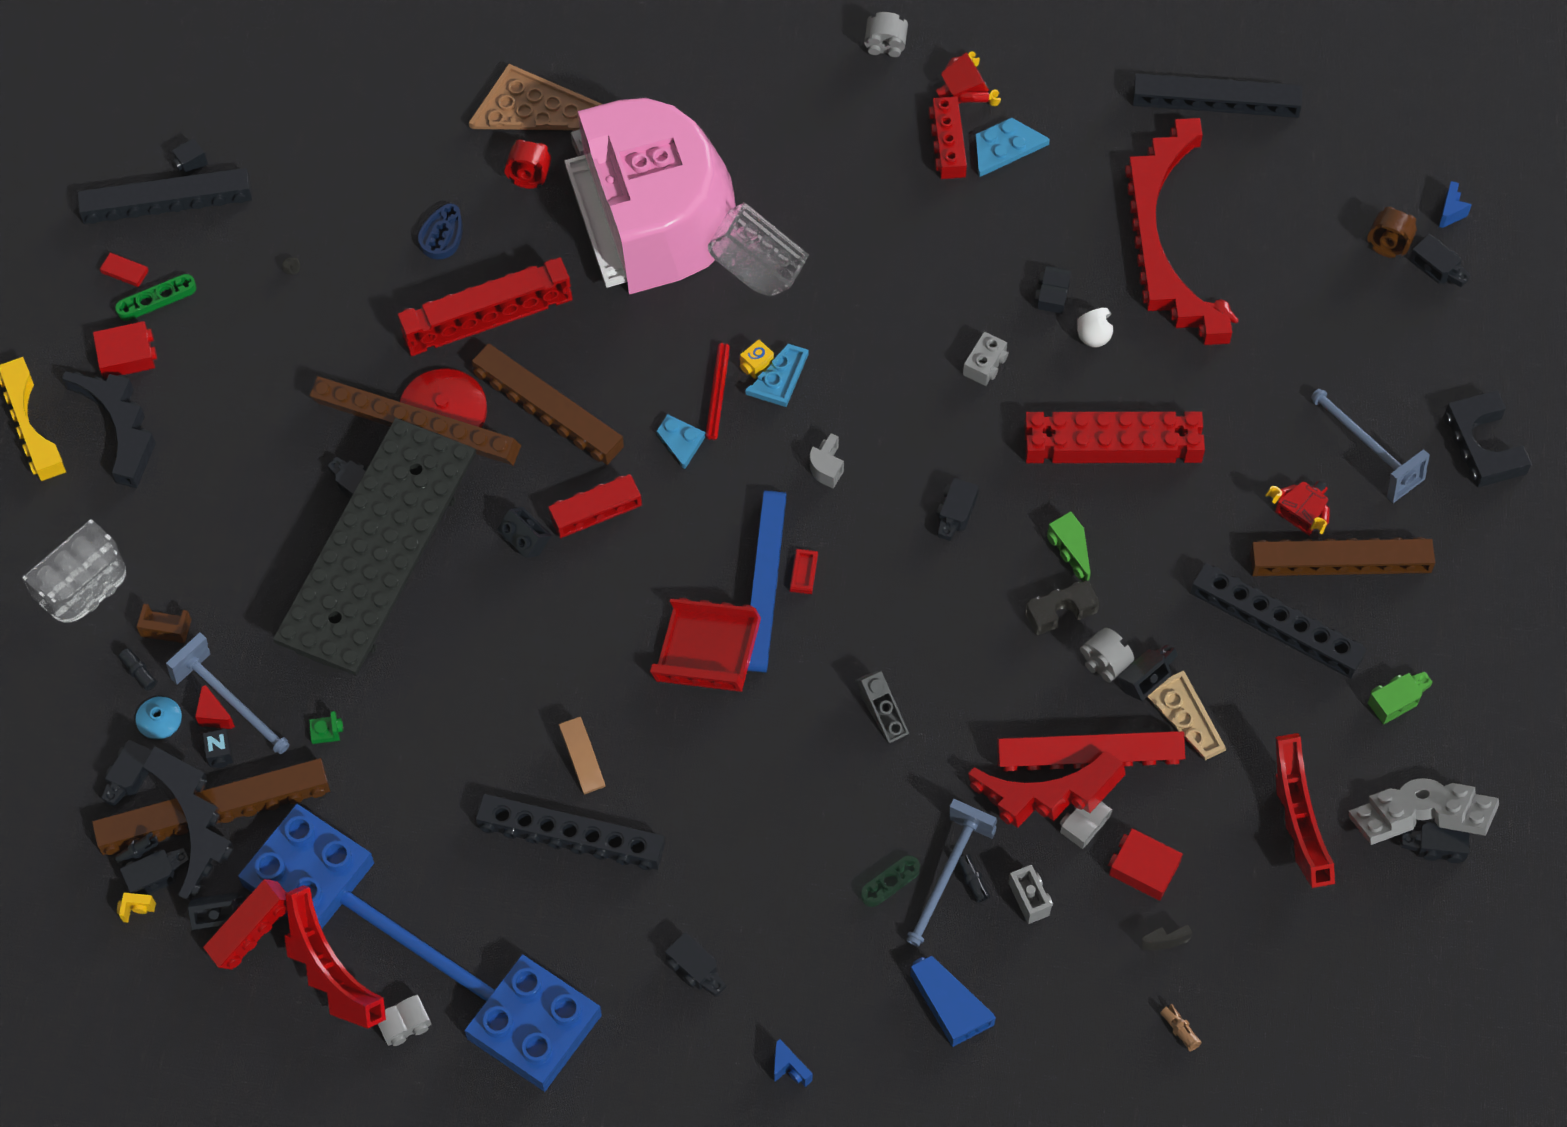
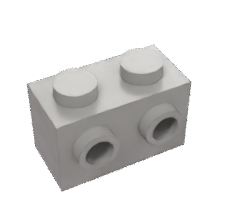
M984 332L964 363L963 375L986 386L990 379L994 380L999 364H1003L1008 357L1009 352L1006 351L1007 342Z
M1029 865L1010 873L1008 884L1027 923L1030 924L1050 916L1051 907L1053 906L1051 897L1048 893H1045L1042 887V879L1039 873L1035 872L1033 866Z

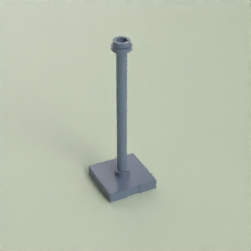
M1317 389L1312 394L1311 399L1315 405L1321 404L1395 470L1390 475L1387 493L1388 500L1392 503L1396 502L1425 480L1430 455L1424 449L1402 465L1326 397L1327 392L1325 390Z
M198 633L166 662L170 678L176 684H179L194 670L274 745L273 751L275 753L282 754L288 749L290 744L285 737L280 739L201 665L210 655L207 639L204 635Z
M953 799L950 805V820L964 826L914 931L907 934L908 938L906 941L917 947L924 942V938L921 936L972 831H976L993 839L996 833V817L956 799Z

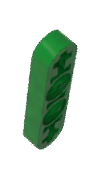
M183 274L122 299L115 307L117 315L121 320L129 321L190 296L197 288L195 280L191 275ZM187 283L189 286L185 288L183 284ZM164 290L172 291L168 297H162L161 292ZM144 298L152 299L148 305L140 304ZM127 307L129 311L125 312L123 309Z

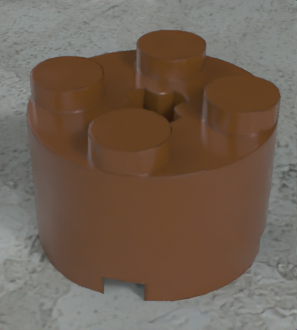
M1385 207L1383 211L1377 214L1367 236L1368 242L1371 241L1375 252L1382 256L1395 258L1396 255L1400 254L1403 256L1407 253L1416 234V218L1410 214L1395 210L1393 207Z

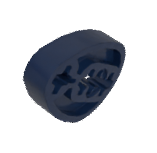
M451 203L444 205L436 210L422 226L418 235V241L421 251L427 257L445 259L457 251L462 237V218L459 207ZM439 231H443V233H442V239H443V240H440V241L438 242V247H439V248H435V246H436V241H435V239L438 240V239L440 238V233H439Z

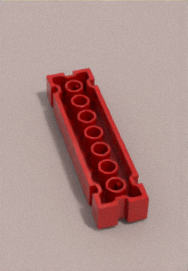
M561 257L547 260L542 267L529 266L525 270L509 273L502 278L489 280L482 285L466 288L464 291L446 295L435 301H428L422 305L421 309L408 308L398 313L402 336L412 357L426 352L429 347L435 346L437 348L546 310L549 305L556 304L557 306L572 301L570 277Z
M1026 412L1025 416L1026 463H1044V458H1052V463H1176V458H1184V463H1202L1205 452L1204 435H1201L1203 430L1202 412H1184V416H1176V412H1052V417H1044V412Z

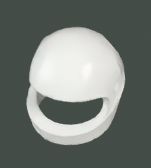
M1108 308L1089 311L1077 319L1079 338L1087 346L1100 347L1111 339L1113 325L1109 324L1106 320L1111 315Z

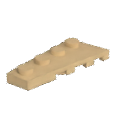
M1184 671L1169 677L1147 696L1178 731H1184V738L1204 760L1226 751L1223 741Z

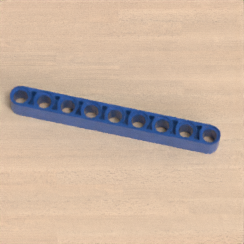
M764 490L751 597V606L756 608L761 621L748 671L767 673L786 507V492Z

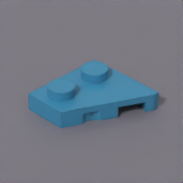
M667 414L657 430V436L667 445L670 453L675 455L680 462V466L685 469L705 439L706 432Z

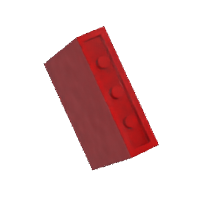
M687 598L670 599L673 611L658 664H652L650 670L656 682L742 692L761 621L756 608L750 605L733 606L726 602L715 604L707 600L697 602L690 601Z

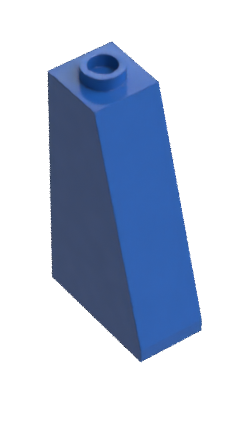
M933 956L926 959L921 957L913 962L910 975L952 1047L995 1025L996 1017Z

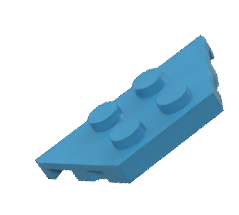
M1013 118L977 133L975 140L978 175L981 177L1048 146L1049 138Z

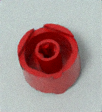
M517 140L510 150L505 166L506 177L508 179L511 177L514 180V184L522 188L534 189L541 183L543 185L551 164L548 147L542 143L537 144Z

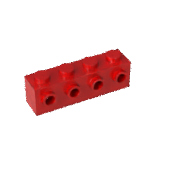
M958 96L933 98V105L929 107V118L934 121V124H931V134L936 137V141H933L934 154H938V158L935 159L936 171H940L941 179L966 177L967 163Z
M631 474L619 476L609 483L599 484L589 491L579 492L569 499L554 502L549 506V514L559 537L563 538L642 506L641 494Z
M264 879L203 947L218 968L233 969L242 962V958L256 947L258 940L272 929L275 921L287 912L286 891L278 881Z

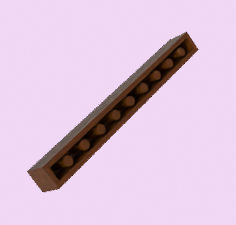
M317 376L310 397L318 404L390 427L395 418L475 448L478 455L514 466L521 445L512 437Z
M319 758L207 789L201 793L197 792L196 796L219 808L218 813L220 817L217 823H228L233 821L234 818L241 816L250 817L259 811L266 809L275 810L281 805L288 803L297 804L303 799L309 797L318 798L331 791L322 759ZM177 798L92 821L97 845L102 855L117 854L120 850L127 848L132 841L140 840L148 833H153L152 837L156 835L158 842L166 837L173 835L182 836L189 832L184 811Z

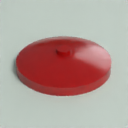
M436 369L423 373L406 387L400 399L401 403L482 428L487 416L486 397L480 384L470 375L454 369Z

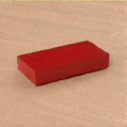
M109 253L100 268L101 273L136 287L140 286L149 271L147 266L113 253Z
M796 549L790 592L812 594L818 551Z

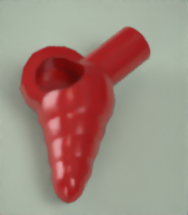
M1220 299L1214 303L1205 302L1222 314H1230L1231 322L1238 323V318L1231 311L1227 301Z

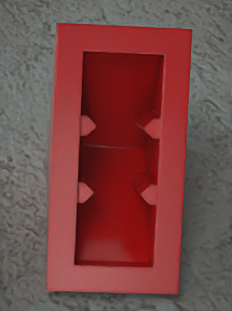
M204 685L201 688L195 716L199 726L224 729L234 728L235 725L231 716L208 687Z

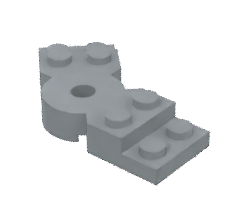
M1422 778L1405 783L1400 790L1390 788L1369 796L1370 803L1349 810V818L1370 845L1413 830L1416 820H1429L1435 818V823L1440 828L1486 836L1498 809L1499 798L1478 795L1475 792V787L1455 783L1443 786L1435 780Z

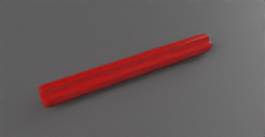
M720 343L717 349L706 428V438L709 440H716L718 437L730 346L727 343Z

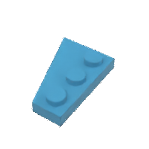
M787 344L775 357L767 370L762 372L755 383L745 390L746 395L787 407L809 355V350Z

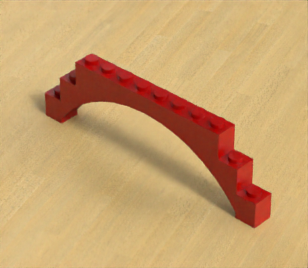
M1200 118L1175 119L1174 128H1170V137L1153 138L1151 146L1148 147V156L1130 157L1129 165L1125 166V176L1130 180L1127 186L1128 195H1132L1130 212L1134 213L1135 216L1132 219L1133 231H1137L1135 248L1139 249L1140 253L1137 255L1138 267H1142L1140 284L1144 285L1145 289L1142 291V301L1147 304V311L1170 310L1171 320H1175L1176 328L1199 327V337H1203L1204 345L1230 344L1232 336L1230 314H1222L1197 297L1182 282L1166 258L1157 231L1156 204L1162 186L1178 162L1192 149L1201 146L1203 136Z

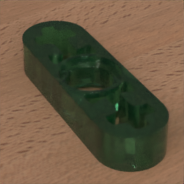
M905 856L867 883L862 889L861 898L863 903L867 906L875 907L916 878L920 870L918 859L913 856ZM905 864L909 866L913 864V871L906 870L903 873L904 879H902L900 873L905 870ZM887 876H894L898 882L895 886L890 887L884 883V879ZM879 883L882 889H880L876 893V898H868V891H871L872 893L877 891L879 889Z

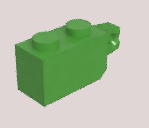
M1426 672L1411 676L1410 673L1404 676L1398 675L1389 682L1390 684L1374 688L1371 691L1368 704L1384 725L1416 707L1422 693L1433 682Z

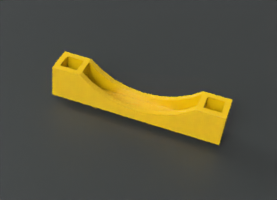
M21 357L1 364L0 385L1 387L5 386L7 389L3 394L7 404L12 403L13 409H10V413L14 422H19L20 426L16 427L20 439H25L26 444L22 446L26 456H31L32 462H29L33 475L38 474L40 480L44 481L66 473L56 445L38 434L29 423L28 401L34 383L24 358Z

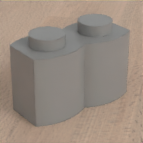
M1100 802L1091 813L1084 809L1079 810L1074 806L1076 810L1072 814L1067 813L1061 820L1060 824L1062 827L1060 833L1083 849L1111 816L1112 809L1103 802Z
M415 995L395 1006L385 1009L386 1020L378 1023V1026L387 1045L393 1044V1046H398L404 1043L409 1035H420L426 1032L432 1023L419 996Z

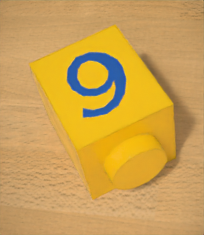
M757 340L740 354V368L745 374H750L756 379L772 364L774 352L763 342Z

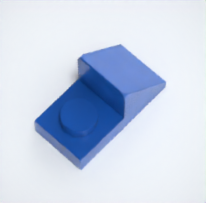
M1450 182L1439 224L1441 228L1457 222L1469 214L1471 204L1459 201L1461 192L1457 191L1459 186L1457 182Z
M779 1039L776 1042L774 1082L790 1070L789 1075L797 1084L801 1082L806 1087L813 1081L812 1072Z

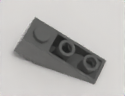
M874 671L855 680L866 706L887 742L891 743L908 735V729L882 671Z

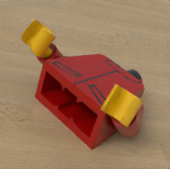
M971 51L969 54L966 52L962 56L951 58L945 70L941 73L946 84L936 90L939 97L953 95V97L958 96L959 103L988 102L992 106H998L1001 98H997L999 92L998 90H992L990 94L988 93L989 89L976 68L980 61V58H975L976 53Z
M1317 481L1313 487L1306 482L1281 489L1271 486L1265 494L1266 497L1270 496L1273 498L1272 503L1275 504L1278 501L1275 511L1278 515L1309 536L1314 529H1318L1320 531L1319 534L1322 535L1329 524L1330 509L1327 506L1329 499L1323 495L1328 488L1321 481Z

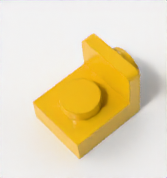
M123 893V898L119 900L117 905V914H119L123 922H129L131 910L138 914H146L147 911L154 912L156 902L152 895Z

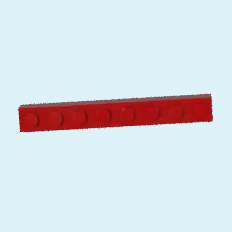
M1184 731L997 739L998 767H1004V771H1018L1017 766H1027V770H1041V765H1050V769H1064V764H1073V768H1084L1087 766V763H1092L1105 751L1122 761L1124 766H1133V761H1142V765H1156V760H1165V764H1179L1180 759H1185Z

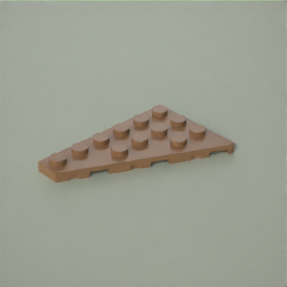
M508 64L470 120L469 127L472 129L579 130L577 111L602 104Z

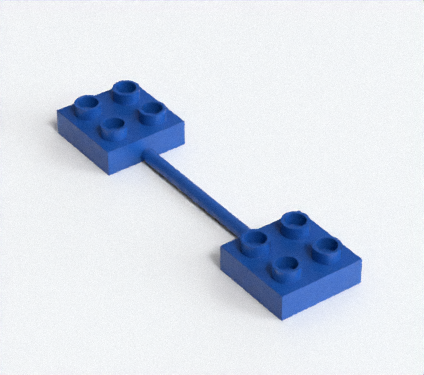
M296 804L238 875L242 886L253 892L264 879L278 881L286 892L303 885L308 886L311 890L314 909L321 929H323L343 904L486 1001L465 1029L467 1040L545 1092L602 1016L600 1006L523 954L496 990H494L353 895L351 892L374 864L372 854L299 804Z

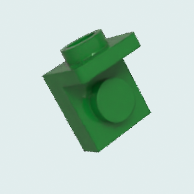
M335 711L331 712V717L310 720L312 744L340 741L339 732H343L342 718H337Z

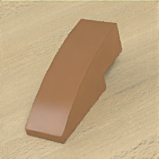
M581 717L559 724L560 733L583 794L606 787Z

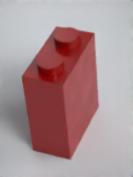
M145 321L93 332L99 369L103 379H107L109 374L116 376L155 368L154 360L157 359L155 347H151L150 343L154 341L152 329H147Z
M1132 828L1129 835L1124 834L1119 843V847H1121L1119 854L1114 853L1108 864L1111 867L1109 876L1160 901L1181 863L1183 853Z

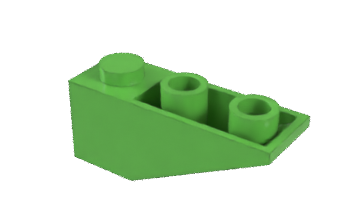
M1069 512L1049 524L1047 537L1049 542L1053 546L1056 545L1060 550L1062 559L1065 562H1069L1073 567L1075 576L1078 579H1082L1085 584H1088L1090 566L1084 527L1074 514Z

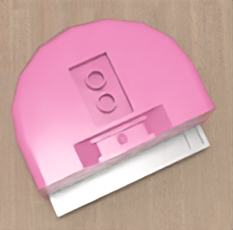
M649 98L617 100L577 111L584 155L564 161L606 288L627 282L630 295L680 281L709 267L728 247L735 227L731 224L728 217L735 223H737V218L729 212L732 209L736 211L730 174L723 160L699 125L675 106Z

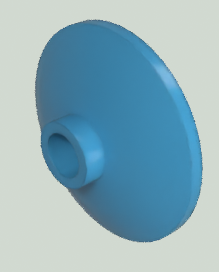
M154 697L145 701L139 707L136 714L138 730L150 739L158 740L171 736L177 731L182 721L180 707L174 700L167 697ZM161 712L159 717L153 716L155 713Z

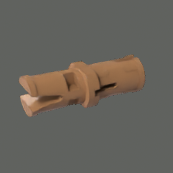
M1173 1004L1169 1008L1166 1006L1160 1012L1172 1026L1174 1035H1178L1190 1052L1201 1045V1040L1189 1027L1190 1023L1182 1019Z

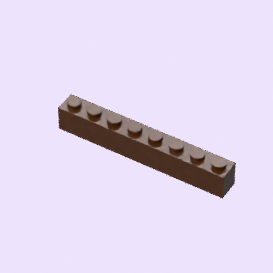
M488 343L472 360L473 372L479 379H485L496 391L505 393L513 403L518 402L526 412L538 416L543 424L555 428L563 438L568 437L579 449L588 451L596 461H602L608 465L624 448L622 435Z
M1423 537L1414 539L1393 538L1391 540H1380L1379 538L1358 540L1351 538L1342 541H1336L1335 539H1326L1324 541H1313L1311 539L1302 541L1281 540L1279 542L1259 540L1253 542L1250 551L1252 576L1432 573L1435 565L1433 540Z

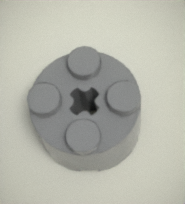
M879 12L873 18L869 16L864 41L865 46L868 48V53L872 55L887 53L891 57H899L905 49L908 22L905 19L903 22L899 19V15L891 12Z
M1103 628L1080 648V651L1087 660L1085 662L1087 669L1092 673L1097 672L1106 682L1110 683L1134 661V655L1128 644L1125 647L1121 644L1120 640L1123 638L1110 628Z

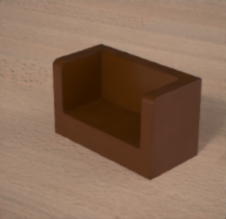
M143 604L137 629L141 637L185 644L192 619L188 610H183L182 615L177 616L153 612L149 604Z

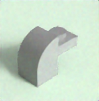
M831 433L827 440L824 439L821 442L819 449L812 447L810 452V470L817 481L834 489L844 472V461L834 457L839 446V437Z

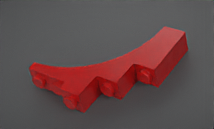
M1299 733L1275 737L1278 774H1275L1277 796L1285 807L1286 828L1294 840L1295 861L1312 888L1335 884L1334 862L1321 837L1308 791L1301 736Z
M1107 751L1103 752L1095 761L1081 770L1063 778L1046 782L1020 783L1006 781L990 776L975 767L968 773L971 788L978 794L983 793L994 805L998 806L1000 818L1006 824H1013L1017 828L1035 809L1041 816H1047L1053 821L1071 802L1079 810L1084 809L1091 813L1126 775L1124 763Z
M303 885L286 892L290 933L285 935L287 957L306 964L308 986L327 992L330 1015L367 1029L385 1021L384 998L360 984L345 969L327 942L314 909L310 887Z

